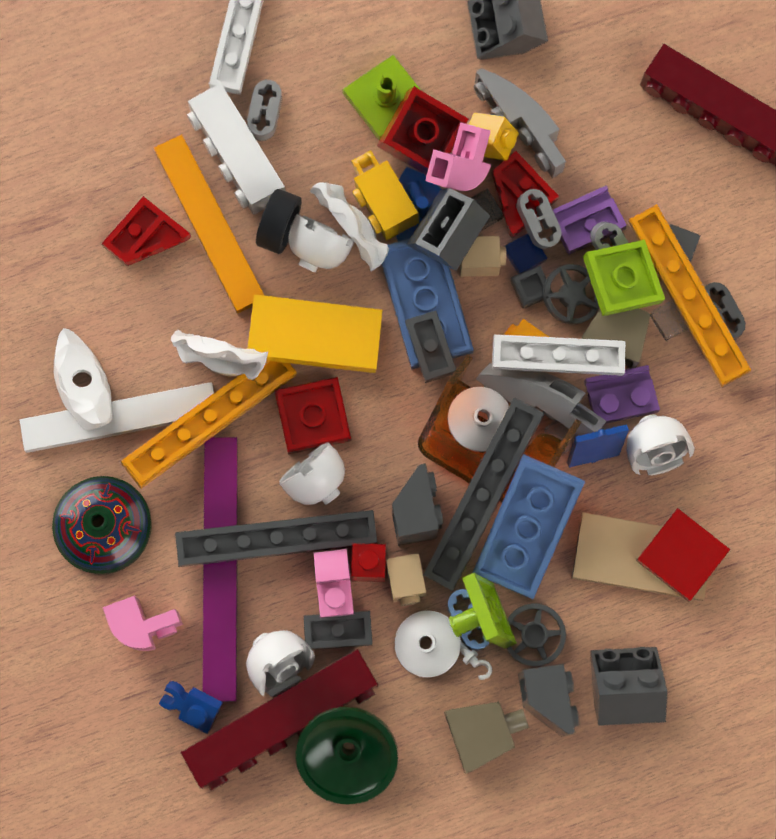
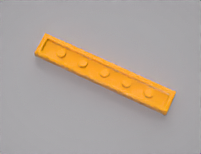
M181 134L154 147L155 153L237 314L253 307L254 294L264 295L183 135Z
M656 204L630 218V226L639 241H646L656 272L721 387L750 373V366L658 205Z
M266 361L264 368L254 380L248 379L245 374L238 375L122 459L121 465L142 489L264 400L274 390L279 389L294 378L297 371L290 363Z

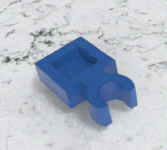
M170 681L164 691L172 694L173 697L165 694L159 704L168 710L177 709L181 711L178 717L179 720L208 734L213 727L223 702L194 687L187 693L181 684Z

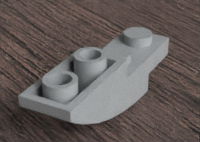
M482 68L476 71L474 90L482 102L487 101L492 109L490 110L491 115L505 117L515 129L519 128L518 132L522 142L526 146L531 145L536 153V162L542 171H548L552 178L562 173L566 160L553 143L557 140L559 128L546 111L526 92L510 81Z
M489 363L476 378L484 387L498 392L510 404L513 398H517L534 408L538 407L548 418L559 421L568 427L575 436L597 432L606 423V420L580 403L586 394L585 392L551 374L539 371L492 369V363Z

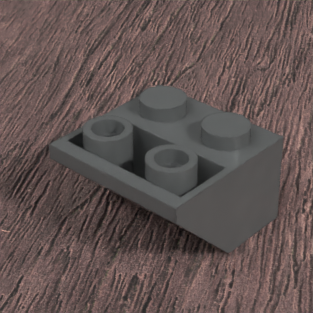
M541 0L467 1L478 59L523 54L548 42Z
M451 188L440 190L407 245L456 271L490 215L474 199Z
M426 463L418 465L392 503V517L398 546L437 539L438 530L442 529L443 516L440 504L434 505L432 498L436 497L437 491L434 472L427 473Z
M657 647L590 650L593 699L598 726L666 722L668 690Z
M564 664L522 670L518 677L523 708L561 737L574 734V727L579 726V716L576 705H570L569 694L574 692L571 671L565 672Z

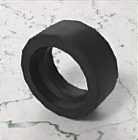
M276 189L273 192L259 223L256 235L257 246L277 254L284 251L289 242L291 225L296 214L300 213L301 197L281 189Z

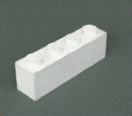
M219 83L188 101L191 112L187 116L196 131L201 129L206 136L203 143L212 157L217 155L222 164L218 167L227 183L233 181L238 190L234 193L242 208L249 207L252 214L255 215L265 209L276 189L285 191V186L223 85Z

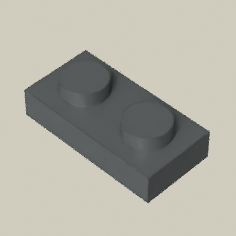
M436 310L405 320V325L425 383L456 374L457 370Z
M370 611L354 612V615L320 618V614L304 615L305 642L312 650L372 646Z

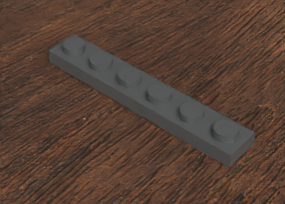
M513 398L423 574L424 576L452 591L455 589L517 469L522 455L535 434L545 414L544 412L517 398Z
M373 510L175 532L179 567L352 547V543H378Z

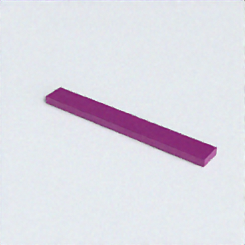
M212 437L204 443V529L238 525L237 437ZM237 560L203 564L202 692L222 702H237Z

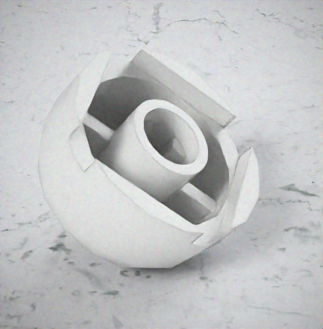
M296 214L289 232V246L293 254L300 258L298 265L312 272H316L318 267L331 269L339 266L350 253L354 241L345 234L342 236L337 235V232L334 231L335 229L306 216L302 217L299 214Z
M654 414L645 416L639 421V424L628 435L626 445L631 469L639 475V470H647L648 475H657L675 469L684 463L682 457L687 453L691 457L695 449L689 433L678 420Z
M329 442L310 452L307 459L302 463L300 461L297 462L279 480L282 489L293 500L304 505H314L322 501L326 505L340 494L337 488L344 480L345 467L339 453Z
M287 630L273 631L271 633H263L254 640L246 666L248 676L262 696L267 692L270 697H273L296 685L301 680L300 676L296 675L304 667L308 671L310 670L315 655L311 647L300 636Z

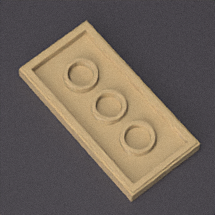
M582 513L572 579L681 597L636 561L663 526ZM707 581L693 597V600H704Z

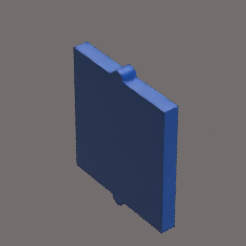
M627 424L576 436L567 460L568 467L595 463L599 460L619 456L629 431Z

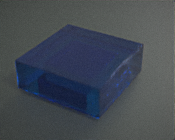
M528 233L505 245L506 255L518 274L533 269L547 261V256L543 249L533 244Z

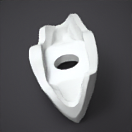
M325 182L315 184L310 192L315 194L320 205L329 208V211L356 243L361 259L369 265L370 271L372 272L378 268L388 255V245L376 240V234L370 222L359 209L347 202L341 185Z
M63 328L58 336L54 357L56 387L64 406L79 425L85 430H94L108 424L112 419L111 389L104 370L94 353L74 332ZM84 372L91 376L92 381L86 387H78L73 383V377L78 373Z
M180 330L175 331L171 337L174 347H177L182 362H201L211 371L229 377L245 374L248 379L254 380L264 368L268 352L262 353L255 349L238 348L225 341L200 335L185 334Z

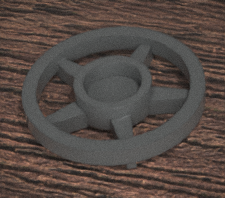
M575 264L560 266L549 274L544 283L543 299L545 306L554 318L563 323H583L592 318L599 309L595 293L594 302L586 297L585 287L589 282L591 283L586 268ZM566 270L579 272L586 278L580 283L572 281ZM560 273L564 285L560 287L559 292L550 293L552 280ZM551 299H559L567 307V317L555 309ZM584 304L591 308L590 312L584 317L573 318L575 308L578 305Z
M526 604L517 608L508 617L509 624L521 631L522 642L515 650L511 646L506 648L516 661L527 666H543L552 662L561 653L566 641V630L561 617L553 609L542 604ZM538 609L534 621L526 625L513 620L523 611ZM542 610L549 613L556 620L560 630H547L545 625L541 623ZM561 635L557 650L547 658L543 645L548 637ZM526 647L537 649L543 660H526L520 657L518 653Z

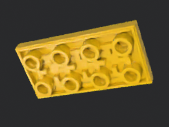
M254 294L247 349H255L262 353L268 352L266 361L376 373L383 310Z

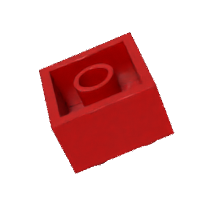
M414 86L404 95L377 147L427 175L433 149L451 153L460 122L467 124L469 118Z

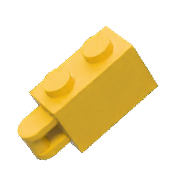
M371 150L351 160L358 175L354 178L356 189L352 193L361 208L366 206L371 216L367 218L376 234L381 232L387 241L420 223L418 211L387 160L379 164ZM371 164L373 166V168L367 170L366 172L362 170L370 166Z

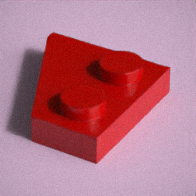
M517 151L512 153L507 161L504 160L492 171V177L507 229L512 238L525 228L517 210V200L523 193L530 189H537L546 195L550 205L558 200L559 195ZM529 196V201L525 204L527 210L533 209L538 217L536 207L540 205L539 201H532Z
M143 196L102 242V245L128 267L188 241L191 238V234Z

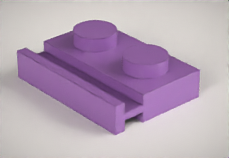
M607 186L553 209L562 231L560 239L568 255L592 245L590 234L597 223L610 222L616 224L622 231L627 227L614 199L611 198ZM603 230V237L600 241L612 235L613 232Z
M649 365L627 369L623 376L599 375L586 378L584 383L587 388L591 411L606 420L605 424L658 413L660 408L653 381L650 377Z

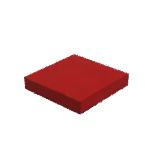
M338 377L274 390L288 455L316 449L327 442L335 445L352 441Z
M677 508L636 561L686 601L690 602L731 549Z

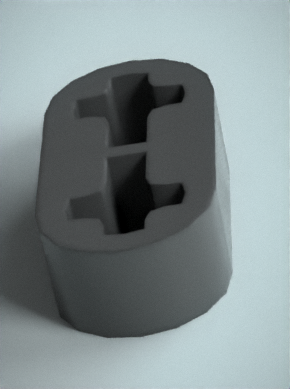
M717 282L709 283L705 286L709 296L711 291L714 295L720 294L722 296L719 301L721 310L715 301L713 303L723 321L726 323L723 316L725 315L728 322H736L737 324L734 333L729 329L734 340H737L745 330V319L727 287Z

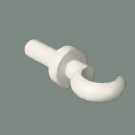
M461 641L460 652L464 656L463 662L466 665L470 663L474 668L479 665L487 667L488 673L479 675L478 678L480 680L489 678L492 674L490 663L486 660H478L476 658L478 656L477 651H470Z

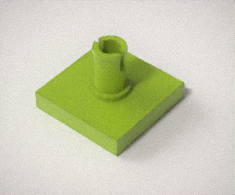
M392 55L343 88V94L380 141L406 92L414 86L418 89L420 88L397 58Z
M645 240L588 251L583 255L602 316L661 304L665 300Z
M476 573L463 577L462 579L473 608L449 617V623L454 634L459 637L481 626L486 641L504 649L517 644L494 583Z

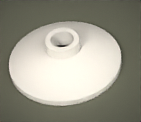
M486 387L466 389L456 396L449 407L447 418L449 430L454 439L464 448L475 452H486L509 408V404L503 396ZM478 412H485L488 416V421H479L477 417Z
M420 611L410 615L402 622L395 636V652L399 662L407 671L420 677L429 678L444 674L456 663L461 650V638L454 634L449 618L436 611ZM422 638H431L432 646L429 649L421 647L420 642Z

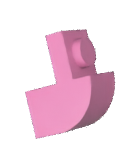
M460 122L452 154L433 149L425 181L459 191H468L477 187L485 179L491 167V164L482 162L490 130Z
M347 549L314 552L320 618L354 615Z
M136 596L103 607L113 635L121 643L139 651L156 649L152 636L157 635L158 639L177 633L176 627L183 625L179 612L176 609L146 620L140 601Z

